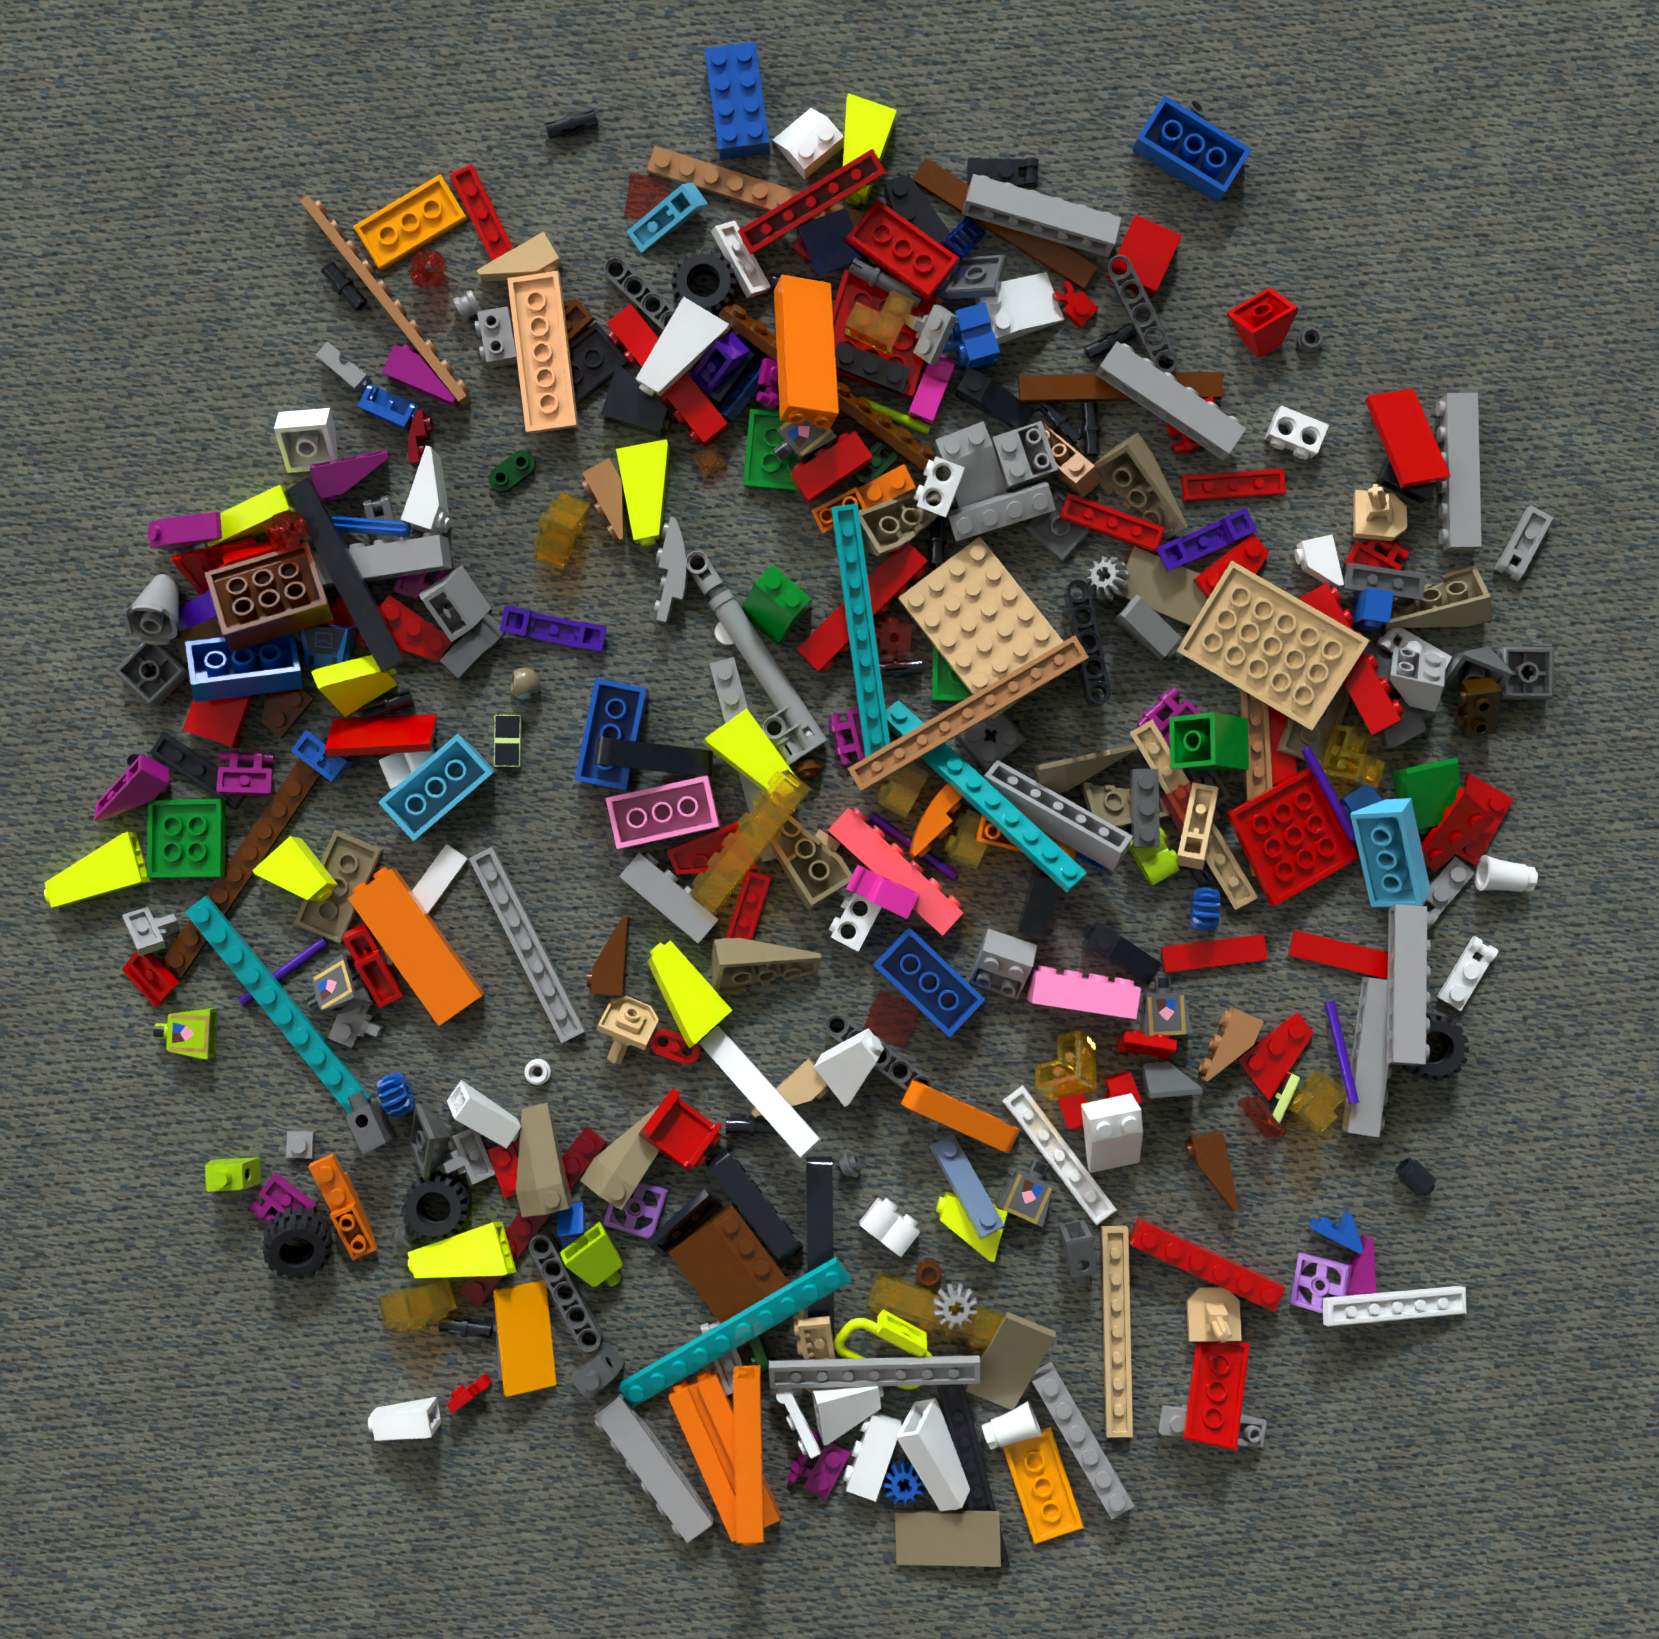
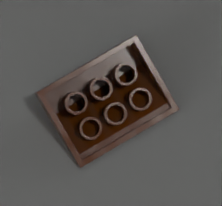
M308 542L205 572L221 631L231 652L334 621Z
M731 1204L668 1252L720 1323L725 1322L790 1284Z

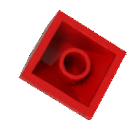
M1269 287L1228 311L1227 315L1247 349L1260 358L1282 345L1298 313V307Z

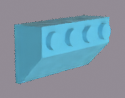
M457 734L378 803L414 841L494 772V769L477 750Z
M1411 798L1387 799L1352 812L1350 816L1371 907H1392L1395 904L1422 906L1431 890Z

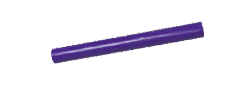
M1305 747L1301 750L1302 755L1350 841L1355 840V833L1349 816L1311 747Z
M874 813L869 821L910 850L912 839L880 815ZM929 851L923 857H920L952 881L958 874L956 870Z
M322 937L272 973V975L279 982L329 946V944ZM249 991L239 997V1001L243 1006L254 1000Z
M1328 1001L1324 1004L1349 1105L1359 1103V1098L1335 1001Z

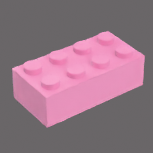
M708 775L606 798L617 849L629 848L720 827Z
M1038 965V970H1031L1027 1000L1031 1003L1137 1019L1141 988L1134 985L1135 981L1115 977L1114 982L1108 981L1109 977L1089 973V978L1082 977L1083 973L1064 969L1063 974L1056 973L1057 969L1040 965Z

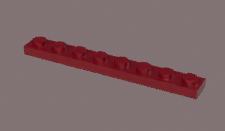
M588 1126L584 1128L562 1157L570 1189L607 1142ZM520 1211L505 1231L514 1262L552 1213L522 1217ZM504 1275L470 1276L459 1292L476 1306L480 1307Z

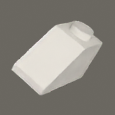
M1333 535L1305 540L1296 545L1297 549L1294 551L1295 560L1298 565L1301 564L1303 571L1322 583L1329 584L1331 588L1335 586L1339 588L1344 585Z

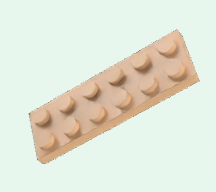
M552 271L507 278L525 430L528 434L578 427L560 273Z

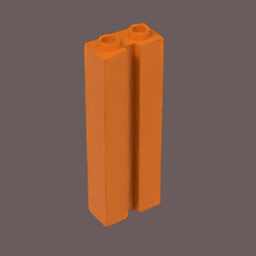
M781 275L774 289L780 421L801 424L806 420L810 421V425L819 428H831L839 414L831 283Z
M384 867L373 875L375 880L367 885L365 882H362L351 890L353 895L348 900L435 1022L440 1026L484 995V992L432 918L422 907L397 869L391 868L388 870Z
M734 1366L736 1543H742L744 1546H756L758 1543L763 1542L761 1366Z
M707 1369L697 1374V1379L689 1383L686 1380H682L674 1384L668 1398L729 1537L734 1542L736 1541L734 1410L729 1395H726L717 1370L711 1372L710 1369ZM763 1474L765 1528L780 1521V1510Z

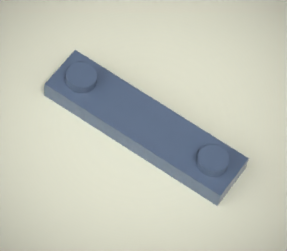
M952 1134L931 1144L930 1149L980 1240L1002 1229L1005 1225L955 1135Z

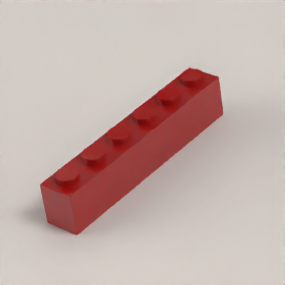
M872 148L739 229L738 233L749 253L756 254L882 178L887 172Z
M630 304L607 322L610 330L607 334L616 346L621 344L626 352L623 354L633 366L637 363L642 369L659 338ZM687 372L661 396L657 395L664 405L669 403L674 409L672 415L680 425L685 423L689 427L690 431L688 434L697 445L701 442L706 448L729 429L726 420Z
M909 542L903 547L894 550L868 577L873 618L876 615L881 618L891 607L888 603L894 597L898 599V597L904 594L909 589L906 585L912 579L917 581L927 571L924 568L927 560ZM844 602L797 648V653L818 673L822 670L825 672L829 671L837 662L834 658L840 652L845 654L850 649Z
M1325 583L1298 598L1355 631L1351 625L1355 623V620L1349 609L1343 610L1340 604L1343 598L1336 586L1331 588L1329 584ZM1364 648L1343 682L1372 735L1377 736L1404 722L1401 715L1405 714L1398 700L1393 702L1389 694L1392 691L1386 677L1380 678L1376 669L1380 668L1373 654L1368 656Z
M1137 1217L1128 1237L1129 1243L1132 1246L1273 1312L1276 1311L1285 1291V1287L1278 1281L1140 1217Z

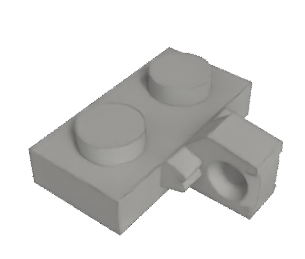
M935 304L929 316L924 315L922 318L909 315L906 325L917 331L915 337L919 339L913 353L929 364L937 365L958 317L944 307Z
M145 907L122 915L123 922L139 956L166 948L163 938L179 931L178 922L174 914L162 918H153L149 908Z
M370 998L371 1002L366 1005L338 1014L328 1038L353 1048L358 1036L364 1037L365 1033L376 1037L380 1036L383 1026L372 1022L373 1015L368 1013L373 999Z
M469 1128L450 1137L455 1151L450 1153L452 1159L439 1164L442 1174L457 1170L458 1175L465 1174L469 1185L495 1175L478 1132Z

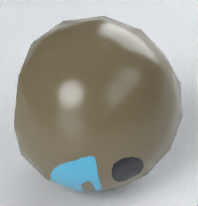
M527 667L514 670L511 678V693L522 700L531 699L536 696L541 686L538 674Z

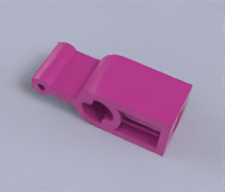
M941 355L937 365L928 363L908 416L929 425L933 424L955 367V360Z
M857 865L846 888L908 919L919 896V893Z

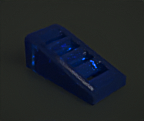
M967 216L941 242V245L959 257L960 263L985 236L986 232ZM966 225H967L973 232H975V233L977 234V236L974 235V234L966 227ZM961 230H963L972 239V241L966 235H964L961 232ZM958 235L967 244V246L956 236ZM952 240L962 249V251L952 242Z

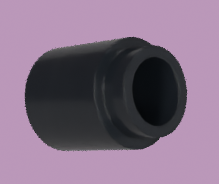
M1408 1157L1397 1166L1395 1172L1398 1174V1179L1416 1196H1427L1434 1190L1435 1177L1417 1160H1412Z

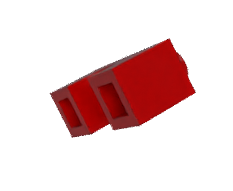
M1126 1070L1104 1079L1107 1088L1105 1099L1132 1094L1137 1104L1142 1102L1130 1071ZM1079 1088L1055 1097L1066 1127L1068 1129L1073 1128L1074 1131L1084 1129L1081 1104L1089 1102L1086 1101L1083 1091Z

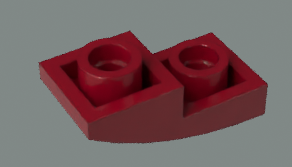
M422 409L416 411L409 432L408 457L409 463L414 468L419 467L426 447L421 441L431 440L430 432L434 431L431 416L427 417V414Z

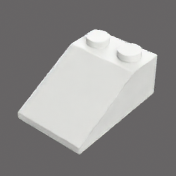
M1047 272L1003 281L996 297L975 298L976 304L983 302L986 304L991 327L995 333L998 345L1064 321L1059 304L1052 296L1054 291Z
M426 445L401 520L410 523L414 530L424 533L439 532V535L442 536V533H447L451 522L450 518H448L449 511L442 460L430 446Z
M1127 1094L1081 1104L1089 1173L1139 1163L1143 1126L1141 1109L1133 1095Z

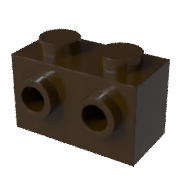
M1493 677L1461 681L1460 692L1457 693L1458 713L1454 715L1455 726L1460 728L1465 738L1496 734L1502 690Z

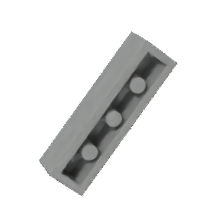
M1046 481L949 511L948 517L955 540L959 541L1055 511L1056 508L1050 487Z
M649 852L646 855L638 853L619 877L693 940L700 943L720 920L716 916L718 911L707 902L705 905H702L696 899L699 895L689 886H686L685 889L677 883L679 878L669 869L665 872L657 866L659 861Z

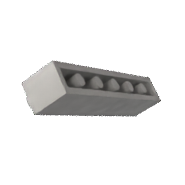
M976 174L972 176L962 210V215L1105 257H1109L1115 245L1121 217L1114 216L1109 212L1097 211L1085 205L1064 201L1059 197L1053 198L1040 194L1035 190H1026L1016 187L1011 183L999 182L987 176Z
M1116 342L1095 374L1221 460H1224L1230 454L1246 430L1237 418L1227 416L1220 411L1219 406L1215 403L1206 402L1200 398L1197 391L1178 383L1176 377L1172 374L1163 373L1157 369L1154 362L1147 358H1141L1127 344Z
M1446 393L1436 404V416L1440 417V427L1436 431V440L1440 442L1441 454L1451 476L1447 481L1437 483L1438 493H1442V503L1438 507V517L1442 519V529L1439 531L1438 539L1439 543L1443 544V551H1474L1482 547L1478 393Z
M439 532L423 533V537L415 539L414 536L398 537L399 541L390 542L387 539L376 540L374 545L365 546L364 543L349 545L350 549H348L365 582L452 569L449 540L439 535ZM311 551L323 588L336 587L320 555L316 551Z
M996 760L984 775L986 781L1041 831L1113 872L1125 857L1133 838L1132 835L999 760Z
M1395 904L1389 908L1387 1064L1420 1066L1425 1065L1426 1060L1429 1059L1430 1048L1426 1044V1034L1430 1030V1020L1426 1018V1007L1430 1005V993L1426 992V984L1430 979V966L1427 965V955L1430 954L1431 943L1430 940H1427V929L1431 925V916L1427 914V906Z
M1362 977L1350 1065L1359 1103L1349 1105L1346 1095L1342 1130L1348 1133L1379 1137L1380 1131H1383L1385 1125V1118L1382 1113L1383 1106L1388 1101L1386 1083L1392 1073L1391 1064H1387L1388 980Z
M1052 1361L1037 1369L1031 1380L1111 1519L1133 1508L1134 1504Z
M619 1392L597 1408L594 1414V1421L600 1431H606L609 1435L611 1446L617 1453L621 1452L625 1457V1463L632 1474H637L641 1479V1486L645 1493L649 1496L652 1494L655 1498L659 1512L664 1517L668 1516L673 1523L672 1529L679 1538L683 1537L688 1543L713 1524V1514L635 1407H632L623 1394Z

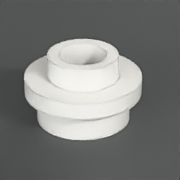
M534 1059L525 1067V1077L531 1084L541 1085L550 1078L551 1068L543 1059ZM535 1067L542 1069L543 1073L541 1076L534 1075L533 1070Z

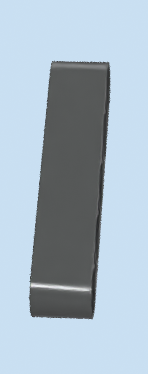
M1125 255L1114 256L1108 264L1109 275L1156 368L1163 373H1170L1178 365L1177 354L1131 261ZM1116 260H1124L1127 263V270L1124 274L1114 273L1112 265ZM1134 283L1139 287V293L1136 297L1128 298L1124 294V288L1127 284ZM1140 307L1148 308L1151 312L1149 319L1146 321L1138 320L1135 315L1137 309ZM1153 330H1157L1162 334V340L1158 344H1151L1147 340L1148 334ZM1163 354L1172 355L1174 358L1172 365L1162 367L1159 364L1160 356Z
M618 257L607 260L604 271L608 282L653 326L663 333L676 310L624 260ZM619 268L623 270L620 276H611V272L614 269ZM633 286L642 288L640 293L635 295L630 294L629 290ZM656 303L660 305L659 310L656 312H649L647 310L651 304Z
M832 1013L826 1019L825 1028L827 1033L840 1043L848 1040L854 1034L864 1031L862 1027L841 1013ZM832 1019H842L844 1021V1028L838 1032L833 1031L829 1026ZM881 1042L883 1050L886 1052V1057L883 1061L876 1062L874 1067L905 1090L908 1089L912 1079L916 1081L924 1079L928 1082V1086L933 1088L931 1078ZM897 1064H904L907 1067V1072L902 1077H897L893 1074V1068Z
M548 1231L538 1232L529 1244L530 1253L577 1345L584 1352H593L598 1348L603 1339V1331L573 1272L565 1266L560 1254L561 1249L555 1237ZM537 1240H546L548 1242L549 1249H539L537 1246ZM556 1262L559 1264L561 1272H551L548 1267L549 1263ZM564 1285L569 1286L572 1289L573 1295H563L560 1287ZM572 1310H582L585 1318L576 1319L572 1314ZM592 1332L595 1334L597 1341H586L584 1334Z

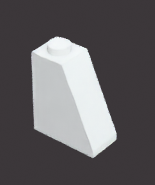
M868 1028L822 1053L814 1068L843 1106L846 1107L850 1104L876 1064L884 1048L878 1037L874 1036Z
M461 1080L447 1100L455 1120L501 1146L507 1148L511 1142L518 1138L521 1128L518 1119Z
M882 1386L812 1388L817 1429L823 1445L830 1444L880 1410V1397L884 1396Z
M437 1397L377 1407L368 1418L369 1431L374 1434L375 1441L432 1437L441 1424Z

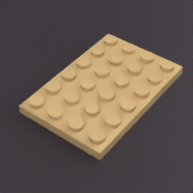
M980 536L898 597L901 605L972 695L1064 642ZM1018 701L990 716L992 721Z
M1231 561L1178 647L1177 652L1308 729L1313 730L1370 640Z

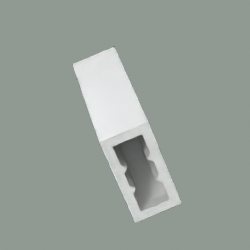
M683 297L636 377L637 382L641 384L639 389L650 396H653L654 393L661 396L707 353L715 340L729 332V324Z
M936 1398L917 1401L911 1407L896 1438L939 1510L960 1509L965 1503L970 1487Z

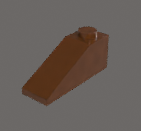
M630 917L621 918L592 967V972H588L587 987H591V994L624 995Z
M1213 1130L1189 1135V1143L1185 1144L1188 1158H1193L1194 1163L1228 1206L1234 1211L1239 1210L1223 1132Z

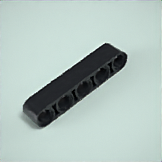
M1076 579L1071 581L1065 589L1064 601L1072 637L1075 635L1080 644L1082 638H1090L1093 641V649H1084L1089 657L1088 660L1079 664L1078 668L1086 702L1092 707H1100L1109 700L1111 688L1091 591L1085 581ZM1071 588H1080L1083 592V598H1074L1070 593ZM1079 612L1085 613L1088 617V623H1078L1076 614ZM1088 663H1095L1098 666L1099 672L1097 675H1091L1087 672L1086 665ZM1093 688H1099L1103 691V700H1095L1092 697L1091 691Z
M596 737L594 764L693 776L708 775L711 777L714 752L704 749Z
M725 1147L708 1160L706 1166L776 1258L782 1264L804 1248L800 1240L797 1242L792 1235L794 1232L784 1220H780L777 1215L778 1212L771 1202L763 1198L760 1188L753 1179L750 1180L745 1174L747 1171L737 1158L733 1159L729 1153L730 1149Z

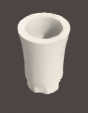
M1487 855L1481 856L1476 867L1475 885L1479 891L1532 892L1538 880V873L1535 867L1499 860Z
M1029 1401L982 1425L985 1439L991 1450L1026 1439L1042 1437L1039 1423Z

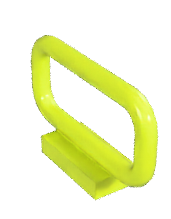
M882 1310L877 1316V1323L866 1318L850 1320L840 1330L834 1340L836 1352L845 1359L865 1358L844 1345L845 1341L856 1329H865L916 1357H933L927 1351L926 1332L885 1310ZM909 1385L898 1387L905 1390H912L920 1387L921 1385Z

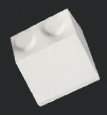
M810 108L775 137L772 142L799 174L806 179L844 147V136L827 116Z
M330 408L278 413L274 431L287 473L310 471L309 465L338 459L336 430Z

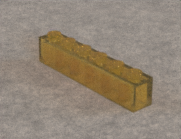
M788 769L781 773L777 771L767 783L770 787L766 793L761 792L752 803L755 807L750 814L746 812L739 819L737 825L740 827L735 834L731 832L724 839L722 851L719 854L717 852L714 853L708 860L707 865L709 868L705 873L700 872L693 880L692 885H694V888L690 894L713 913L724 905L811 791L808 785Z
M877 1270L866 1299L870 1310L880 1314L882 1310H885L908 1323L910 1320L920 1323L919 1326L925 1330L934 1331V1329L944 1331V1335L951 1339L958 1340L959 1337L967 1339L969 1344L978 1348L989 1345L1005 1316L1003 1313L974 1305L972 1307H975L978 1313L977 1315H970L973 1323L969 1324L964 1320L962 1321L964 1329H959L958 1323H955L954 1328L951 1330L948 1328V1321L941 1325L939 1323L941 1316L934 1315L933 1310L938 1306L933 1303V1300L941 1298L938 1291ZM955 1302V1305L951 1306L952 1311H956L958 1307L961 1308L959 1302Z

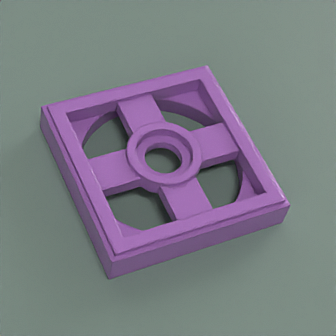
M641 1181L633 1197L630 1198L623 1209L627 1214L625 1224L622 1225L616 1219L613 1211L615 1206L609 1203L603 1225L648 1239L656 1230L668 1189ZM646 1190L652 1191L658 1203L657 1208L645 1205L643 1198ZM636 1202L640 1205L638 1212L631 1211L630 1205ZM645 1216L653 1219L652 1223L648 1226L634 1229L637 1218Z
M1299 1253L1290 1304L1323 1313L1324 1295L1329 1293L1338 1297L1347 1296L1352 1266L1306 1253ZM1311 1263L1318 1264L1315 1276L1301 1275L1304 1269ZM1329 1267L1335 1268L1340 1274V1285L1331 1283L1327 1278ZM1318 1280L1324 1282L1325 1288L1323 1290L1316 1288L1315 1284ZM1300 1286L1309 1288L1313 1293L1311 1303L1304 1297Z

